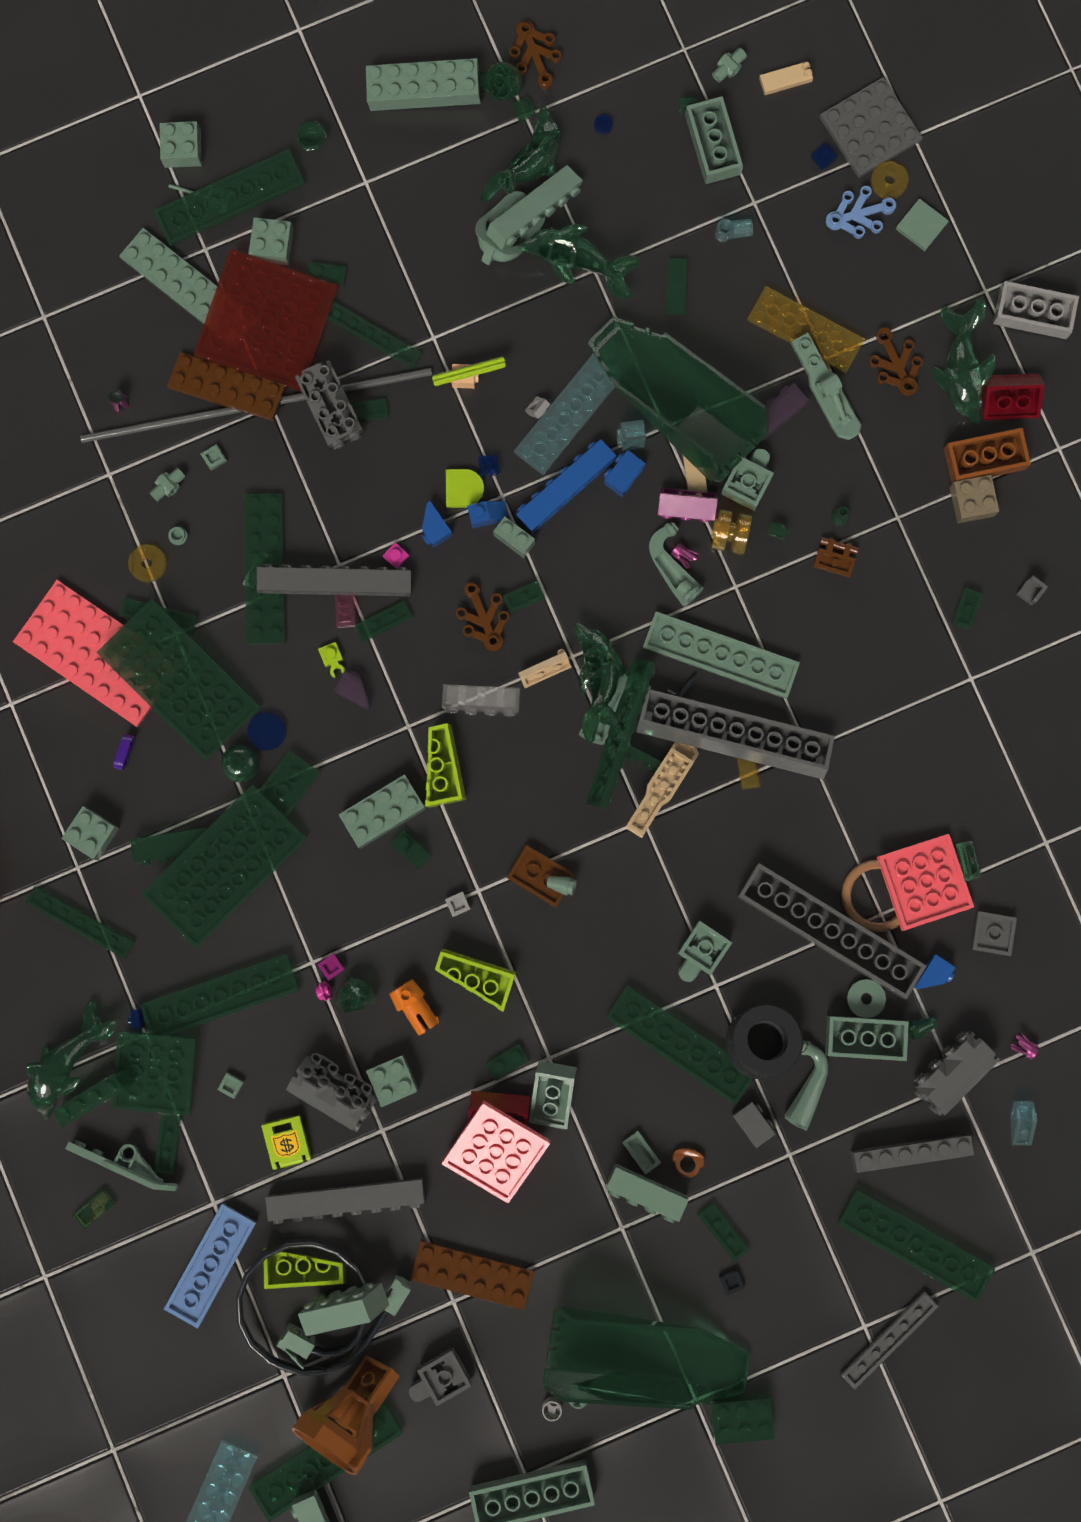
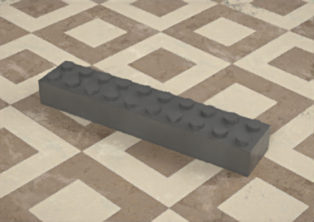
M647 689L636 731L819 779H824L828 771L835 737Z
M760 863L756 864L737 895L739 899L902 999L908 998L926 968L925 964Z

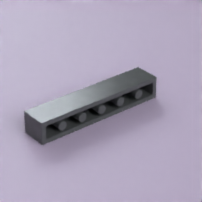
M968 1134L851 1151L853 1169L857 1173L974 1155L971 1135Z

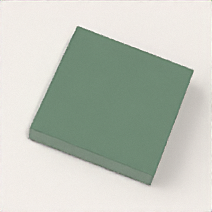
M918 199L897 225L896 230L923 251H926L949 221L921 199Z

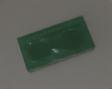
M309 262L306 280L309 283L344 287L347 268L345 266Z
M538 581L503 595L510 614L544 600L545 596Z
M964 588L951 625L970 631L983 594Z
M629 744L624 752L627 754L626 758L635 763L637 760L644 763L643 767L652 772L654 769L657 770L662 763Z
M973 840L957 843V855L960 860L964 881L981 878Z
M517 1044L488 1062L486 1066L495 1081L528 1062L529 1059L521 1046Z

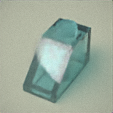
M1033 1101L1013 1102L1011 1111L1012 1145H1032L1038 1120Z

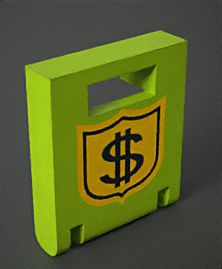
M300 1114L261 1125L273 1170L277 1169L278 1161L280 1168L303 1163V1155L306 1156L307 1161L312 1160ZM291 1122V1130L275 1133L274 1126Z

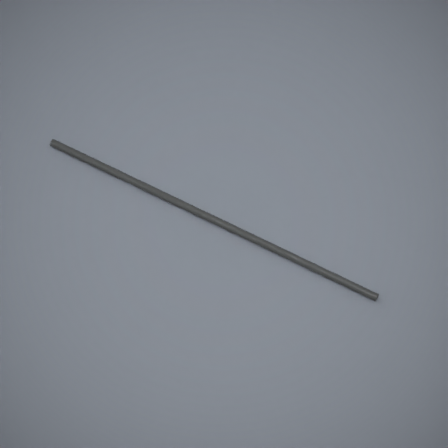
M431 368L341 386L344 392L431 376L432 371ZM303 393L283 396L280 405L306 399ZM225 407L81 435L80 440L82 443L240 413L241 411Z

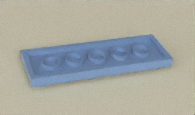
M222 1203L164 1310L198 1329L257 1222Z

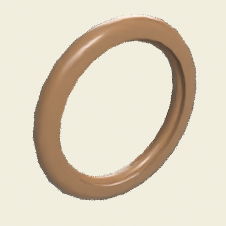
M877 859L868 860L854 867L846 876L841 892L842 905L848 917L871 932H887L899 926L897 916L886 922H870L856 912L851 901V891L855 880L866 871L880 869Z

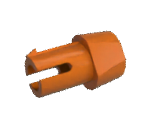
M411 979L393 990L389 995L397 1012L400 1010L404 1012L419 1036L426 1032V1028L417 1014L422 1016L429 1029L437 1025L439 1020L438 1016H434L422 997L425 993Z

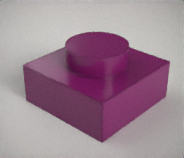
M334 953L317 964L328 981L345 970Z

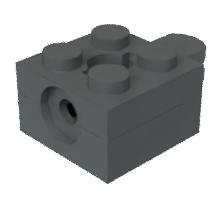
M453 1346L418 1367L417 1372L421 1378L411 1384L409 1395L415 1402H420L431 1396L436 1406L472 1386V1380Z

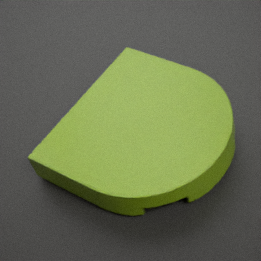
M446 469V508H468V505L479 502L484 494V484L481 477L476 472L468 469Z

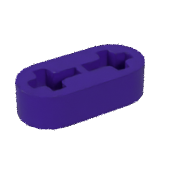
M123 735L113 764L115 769L125 770L134 746L135 736Z

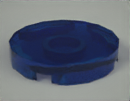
M261 713L250 721L247 734L250 743L257 749L270 751L278 748L283 743L286 730L283 721L277 715Z

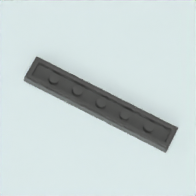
M923 1291L840 1375L855 1390L939 1306Z

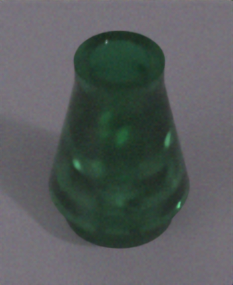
M842 506L833 510L831 520L835 525L844 526L849 522L850 514L847 507Z
M934 1017L910 1022L908 1034L913 1040H920L938 1026Z

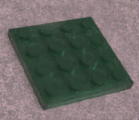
M119 1030L117 1032L112 1108L189 1116L192 1106L197 1037Z

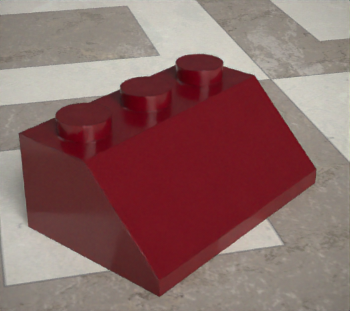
M1040 373L983 376L981 389L983 420L1040 418L1045 386Z
M471 1091L468 1122L481 1103L486 1101L527 1126L530 1096Z

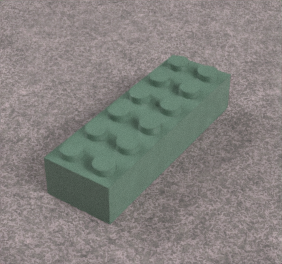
M477 58L366 66L367 103L370 111L481 104L480 72Z
M586 1459L472 1485L469 1489L475 1522H526L595 1505Z

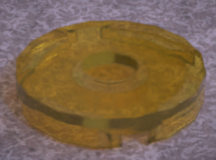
M883 162L872 173L871 187L879 197L895 199L906 190L909 181L908 173L902 165H898L896 162ZM891 176L895 182L888 184L885 181V177Z
M141 545L129 556V571L141 582H154L161 578L166 571V557L154 545ZM151 559V567L144 568L142 565L143 561Z

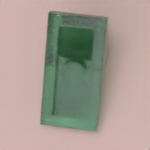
M404 830L390 843L418 870L431 857Z

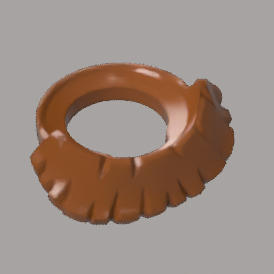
M689 1148L676 1150L671 1159L675 1163L677 1173L685 1178L697 1175L705 1162L700 1152ZM686 1156L693 1158L695 1162V1169L690 1173L684 1172L680 1167L681 1160Z

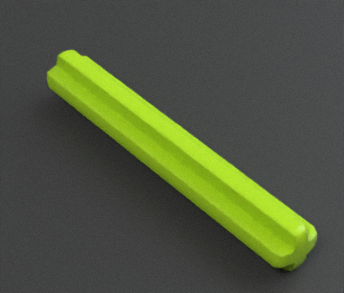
M498 357L433 375L432 380L435 386L505 368L506 362L504 357Z

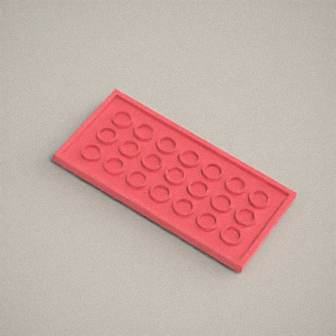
M58 580L55 581L13 640L15 644L136 727H139L182 666Z

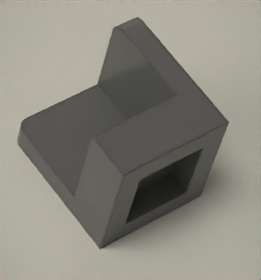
M1031 576L1016 595L1032 606L1039 600L1048 586L1036 577Z

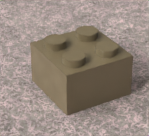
M992 475L956 481L950 486L957 524L994 517L999 512Z

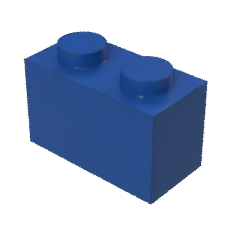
M628 450L625 454L621 453L615 461L617 463L613 469L609 468L604 475V484L621 497L625 495L646 465L645 462Z

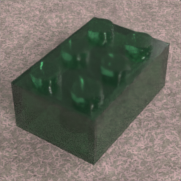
M768 1393L709 1399L715 1445L775 1439L771 1398Z

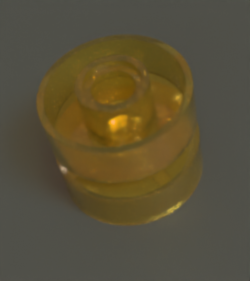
M720 509L712 529V549L724 551L729 541L731 542V553L744 555L752 516L739 513L736 523H733L732 511Z

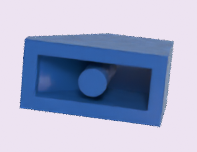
M429 501L426 505L422 525L424 533L422 538L427 545L431 544L435 548L450 538L452 532L431 501Z
M485 501L467 506L472 529L499 523L504 517L509 519L505 501Z
M932 954L914 989H922L950 982L955 975L953 971L956 967L938 955Z

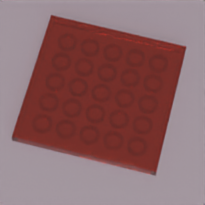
M230 249L194 355L284 384L286 387L302 392L295 376L298 375L300 378L302 376L301 372L312 365L338 285Z

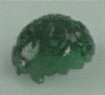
M311 121L305 122L297 131L298 143L306 151L319 149L324 144L327 136L326 130L316 121L313 123Z

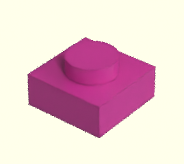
M394 543L382 557L396 569L408 559L409 554L398 544Z

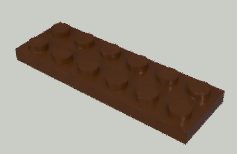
M181 352L167 384L168 389L270 421H274L286 390L284 384Z
M421 1240L410 1280L524 1310L534 1270Z

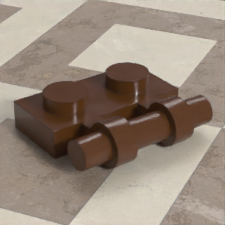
M822 537L820 544L827 546L826 550L818 549L813 568L850 578L856 559L849 557V553L857 554L859 547L853 546L849 542L835 541V538L832 537L829 539ZM833 548L843 550V554L834 553L832 550Z

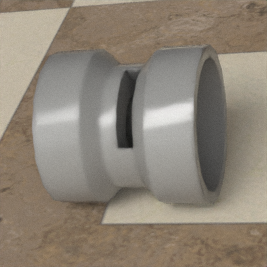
M549 1397L543 1402L542 1414L546 1420L556 1421L562 1414V1404L556 1397Z

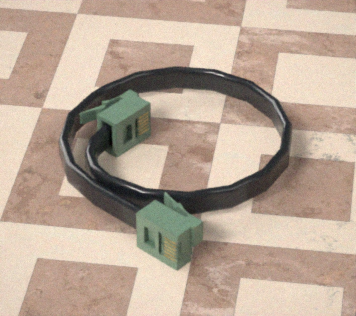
M316 1238L287 1239L264 1250L245 1270L236 1295L237 1324L248 1347L271 1366L301 1377L329 1375L352 1364L367 1348L389 1313L393 1316L396 1315L411 1291V1282L397 1275L393 1277L389 1285L384 1288L389 1306L378 1315L365 1338L356 1347L355 1345L361 1340L367 1323L360 1324L356 1334L348 1342L338 1347L323 1348L315 1345V1336H306L303 1329L289 1322L283 1335L277 1341V1347L287 1352L298 1365L281 1360L269 1353L254 1340L243 1314V1294L249 1278L267 1258L288 1248L314 1247L335 1254L354 1271L361 1287L367 1284L359 1264L339 1246ZM354 1348L349 1355L323 1366L304 1367L296 1355L298 1354L305 1359L308 1358L310 1353L323 1358L338 1357Z

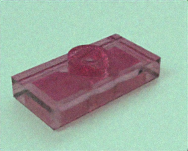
M335 595L336 627H356L354 595Z

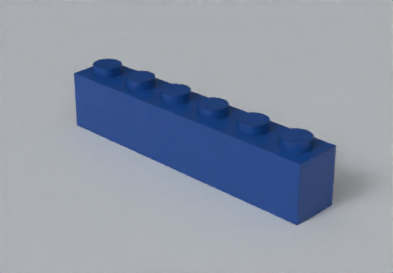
M601 439L598 442H592L585 454H579L573 460L574 463L570 467L566 466L559 472L560 476L555 480L552 478L545 485L546 488L542 492L537 491L531 497L532 501L527 505L524 503L517 509V519L531 534L537 531L616 460V455Z

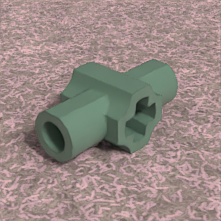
M738 48L732 55L729 52L724 54L717 63L718 68L712 73L713 78L720 83L727 76L729 78L734 77L741 69L742 65L740 63L747 57L746 53L741 48Z
M178 468L170 474L167 472L161 474L154 482L157 486L149 494L157 502L165 495L167 497L173 496L180 488L178 483L185 478V475Z

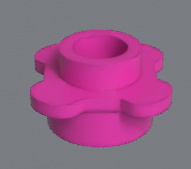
M326 981L320 982L316 986L318 998L325 1001L332 999V988Z

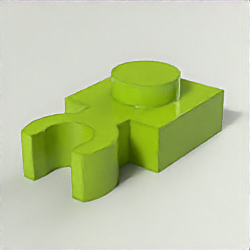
M336 642L318 649L325 667L331 665L330 674L333 678H336L334 673L336 669H341L342 674H345L344 667L338 663L343 661Z

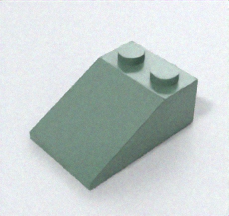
M543 1061L538 1062L529 1123L561 1129L568 1128L577 1067Z

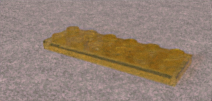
M765 286L747 319L749 322L789 343L809 333L823 361L847 373L865 340L861 336Z

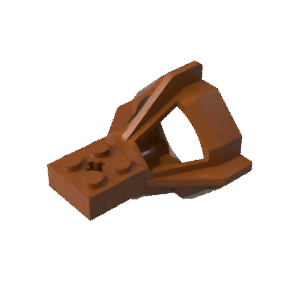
M366 1355L346 1386H343L332 1398L305 1411L291 1429L292 1433L348 1474L356 1475L372 1451L373 1416L400 1376L392 1368ZM330 1416V1417L334 1418L335 1421H336L340 1426H338L336 1423H334L332 1420H330V1419L327 1418V1417ZM343 1428L347 1430L349 1429L353 1433V1435L349 1434Z

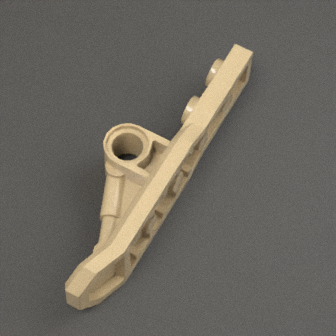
M677 742L673 744L648 783L645 797L626 825V829L641 838L643 837L660 808L671 800L698 757L697 747Z

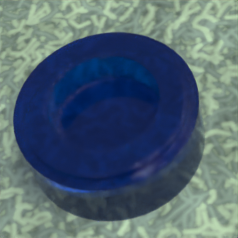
M605 114L596 117L594 121L595 131L600 135H606L611 132L613 127L611 117Z

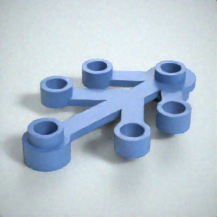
M863 186L852 211L843 214L847 205L854 198L851 191H846L843 193L842 201L837 211L827 215L826 225L831 230L843 229L853 234L857 239L864 236V227H854L847 223V221L854 220L871 229L873 233H880L883 228L882 222L878 220L872 221L864 216L883 212L886 215L892 214L896 208V201L888 197L880 204L861 209L866 199L872 193L869 186ZM867 190L869 194L865 195L862 191ZM849 195L851 199L846 200L844 196ZM890 202L892 206L888 207L886 203ZM837 218L839 222H833L832 219ZM874 225H879L880 229H875ZM856 230H861L862 234L858 235Z

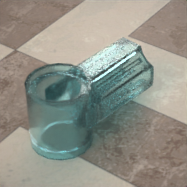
M722 219L716 226L715 238L720 242H726L732 238L753 236V223L751 219L734 221ZM725 228L728 232L723 233L720 229Z

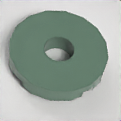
M868 979L859 980L852 984L846 997L851 1012L863 1018H871L880 1014L886 1002L885 992L881 985ZM864 993H868L871 996L869 1004H863L861 1001V996Z

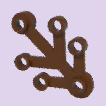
M522 21L516 28L518 35L516 43L509 49L510 57L518 59L520 57V49L525 41L528 46L521 62L516 65V73L519 76L525 75L532 57L539 74V87L543 90L550 89L553 84V78L551 74L546 73L540 55L551 59L554 63H558L561 61V52L557 49L551 51L534 43L533 38L544 42L546 46H552L555 43V36L552 33L543 34L536 31L531 22ZM528 28L529 30L524 32L522 29ZM552 38V41L548 42L546 39ZM515 50L518 53L514 55L511 52ZM558 54L559 57L554 58L553 55ZM523 67L524 71H519L518 68ZM546 77L549 80L543 81L542 78Z
M886 327L881 328L876 334V340L878 343L883 344L891 362L873 355L869 359V366L872 368L881 367L897 373L900 379L891 377L886 372H880L877 376V382L881 385L887 383L899 387L901 394L911 396L918 389L915 378L918 369L923 364V360L921 357L915 356L911 360L910 365L912 368L907 376L904 369L910 352L914 349V342L906 340L903 343V352L899 360L890 341L892 338L891 330ZM880 335H885L887 339L882 340ZM905 344H910L912 348H906ZM876 359L878 363L873 364L871 360ZM918 360L920 365H915L913 361ZM881 375L886 377L885 381L880 380ZM906 384L911 386L910 390L905 388Z
M469 582L466 584L464 591L466 596L472 599L479 617L468 613L464 608L456 610V617L459 620H467L483 627L486 634L475 631L471 625L464 626L463 634L466 637H473L484 642L487 650L497 651L503 644L500 635L505 623L509 621V613L501 611L498 614L499 621L493 631L490 624L498 606L502 603V596L498 593L491 596V605L486 614L479 598L480 588L478 584ZM474 586L476 590L469 592V587ZM499 597L500 601L498 603H495L493 601V598ZM464 611L465 615L463 617H459L458 612ZM506 614L507 619L501 620L500 616ZM467 628L472 629V633L466 634L465 630ZM492 638L497 640L495 645L490 644Z

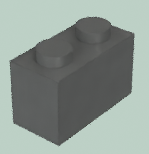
M749 1101L734 1112L732 1116L752 1144L758 1148L775 1135L773 1132L775 1127L769 1119L765 1120L761 1115L763 1110L758 1103L753 1104Z

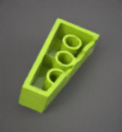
M448 723L429 727L427 793L425 807L429 808L466 800L452 725Z
M446 949L441 950L435 968L442 975L504 1012L516 974L515 971Z
M285 1251L279 1252L263 1262L264 1289L346 1283V1264L343 1262Z

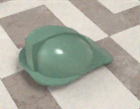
M521 191L506 195L492 210L480 218L476 224L475 232L478 236V243L484 252L481 261L488 266L494 260L507 262L517 258L544 224L545 217L537 227H531L524 237H518L511 247L507 246L503 250L486 235L491 222L527 196Z

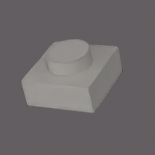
M536 396L525 411L528 415L539 419L546 413L550 403L546 399Z
M463 892L445 899L452 917L471 910Z

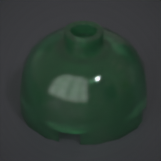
M499 62L492 64L488 69L485 82H488L486 90L491 98L496 101H509L519 94L522 88V76L516 66L508 62Z
M246 745L232 746L221 757L222 772L233 782H248L259 771V757L253 749Z
M355 977L346 979L336 994L339 1011L341 1012L344 1009V1013L361 1011L365 1009L363 1005L370 1003L371 1006L376 1001L372 986L367 981L356 979Z

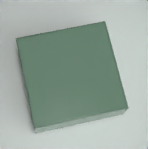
M217 444L201 453L211 471L227 462Z
M227 1072L217 1090L235 1099L245 1081Z

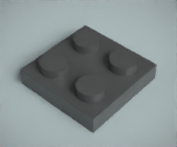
M977 911L971 950L1011 956L1017 918Z

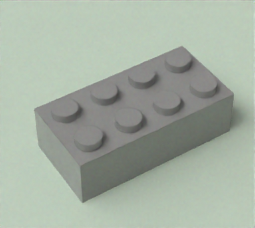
M1004 281L999 289L993 324L1067 339L1073 331L1079 296Z

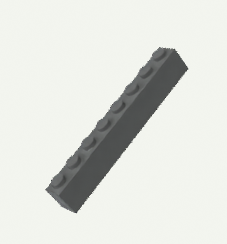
M263 564L262 567H257V593L410 596L411 570H407L405 567H397L396 570H388L387 567H377V570H370L366 566H360L357 569H350L349 566H339L338 569H331L330 566L311 568L309 565H301L300 568H292V565H281V568H275L273 565Z
M423 1178L268 1195L265 1197L268 1221H273V1224L285 1223V1219H293V1222L305 1220L304 1217L312 1216V1219H322L324 1215L332 1214V1217L344 1216L343 1213L351 1212V1215L363 1214V1210H371V1213L382 1212V1208H390V1211L401 1210L402 1206L407 1205L410 1208H419L421 1204L425 1203Z

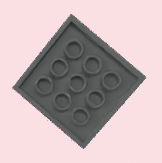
M884 77L821 113L819 117L858 178L908 150L923 139Z

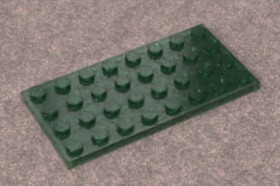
M153 599L143 606L96 652L206 762L261 709Z
M252 784L140 895L197 949L306 838Z

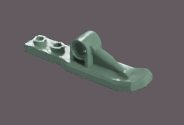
M809 333L792 341L791 345L808 375L809 387L837 437L850 440L859 435L862 424L842 390V383L838 376L826 367Z
M75 1140L74 1143L68 1142L65 1148L151 1189L177 1191L179 1188L178 1184L164 1183V1180L159 1178L152 1170V1167L143 1159L138 1147L135 1145L126 1144L122 1146L115 1161L104 1157V1152L93 1148L90 1151L86 1149V1144ZM128 1148L134 1150V1155L130 1159L125 1156V1151Z

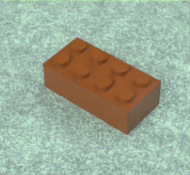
M1023 428L951 442L944 448L952 484L956 481L987 475L994 477L1023 471L1031 465Z

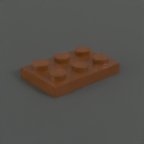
M526 845L507 879L556 908L564 894L547 887L548 877L560 876L572 877L574 879L576 874Z

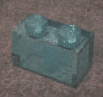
M643 420L620 423V429H617L616 437L618 446L621 445L622 451L645 447L646 435Z

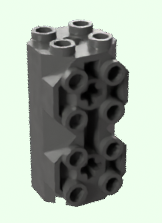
M326 361L327 365H323L322 362L303 370L300 378L298 375L295 378L328 447H333L336 450L343 447L344 442L348 440L353 442L360 439V433L363 430L330 361Z
M961 1031L954 1038L956 1041L951 1046L947 1045L941 1051L943 1057L940 1060H932L927 1066L929 1069L924 1074L922 1072L919 1073L913 1080L916 1083L914 1085L916 1088L914 1093L921 1100L928 1101L930 1103L928 1107L939 1116L941 1114L945 1116L1000 1061L998 1057H995V1052L980 1038L976 1040L974 1038L975 1034L971 1031L965 1033Z
M313 1053L311 1056H306L286 1090L349 1129L358 1132L363 1124L362 1121L367 1118L377 1100L372 1094L371 1085L351 1073L341 1076L338 1073V1065L323 1055Z

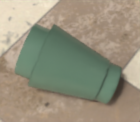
M549 876L547 887L568 896L569 894H574L577 881L572 879V877Z

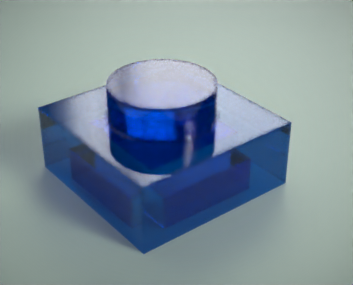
M826 143L811 154L812 160L822 171L838 157Z
M498 455L478 457L480 477L499 476Z
M142 1009L130 1010L131 1014L128 1015L129 1026H132V1030L143 1029Z

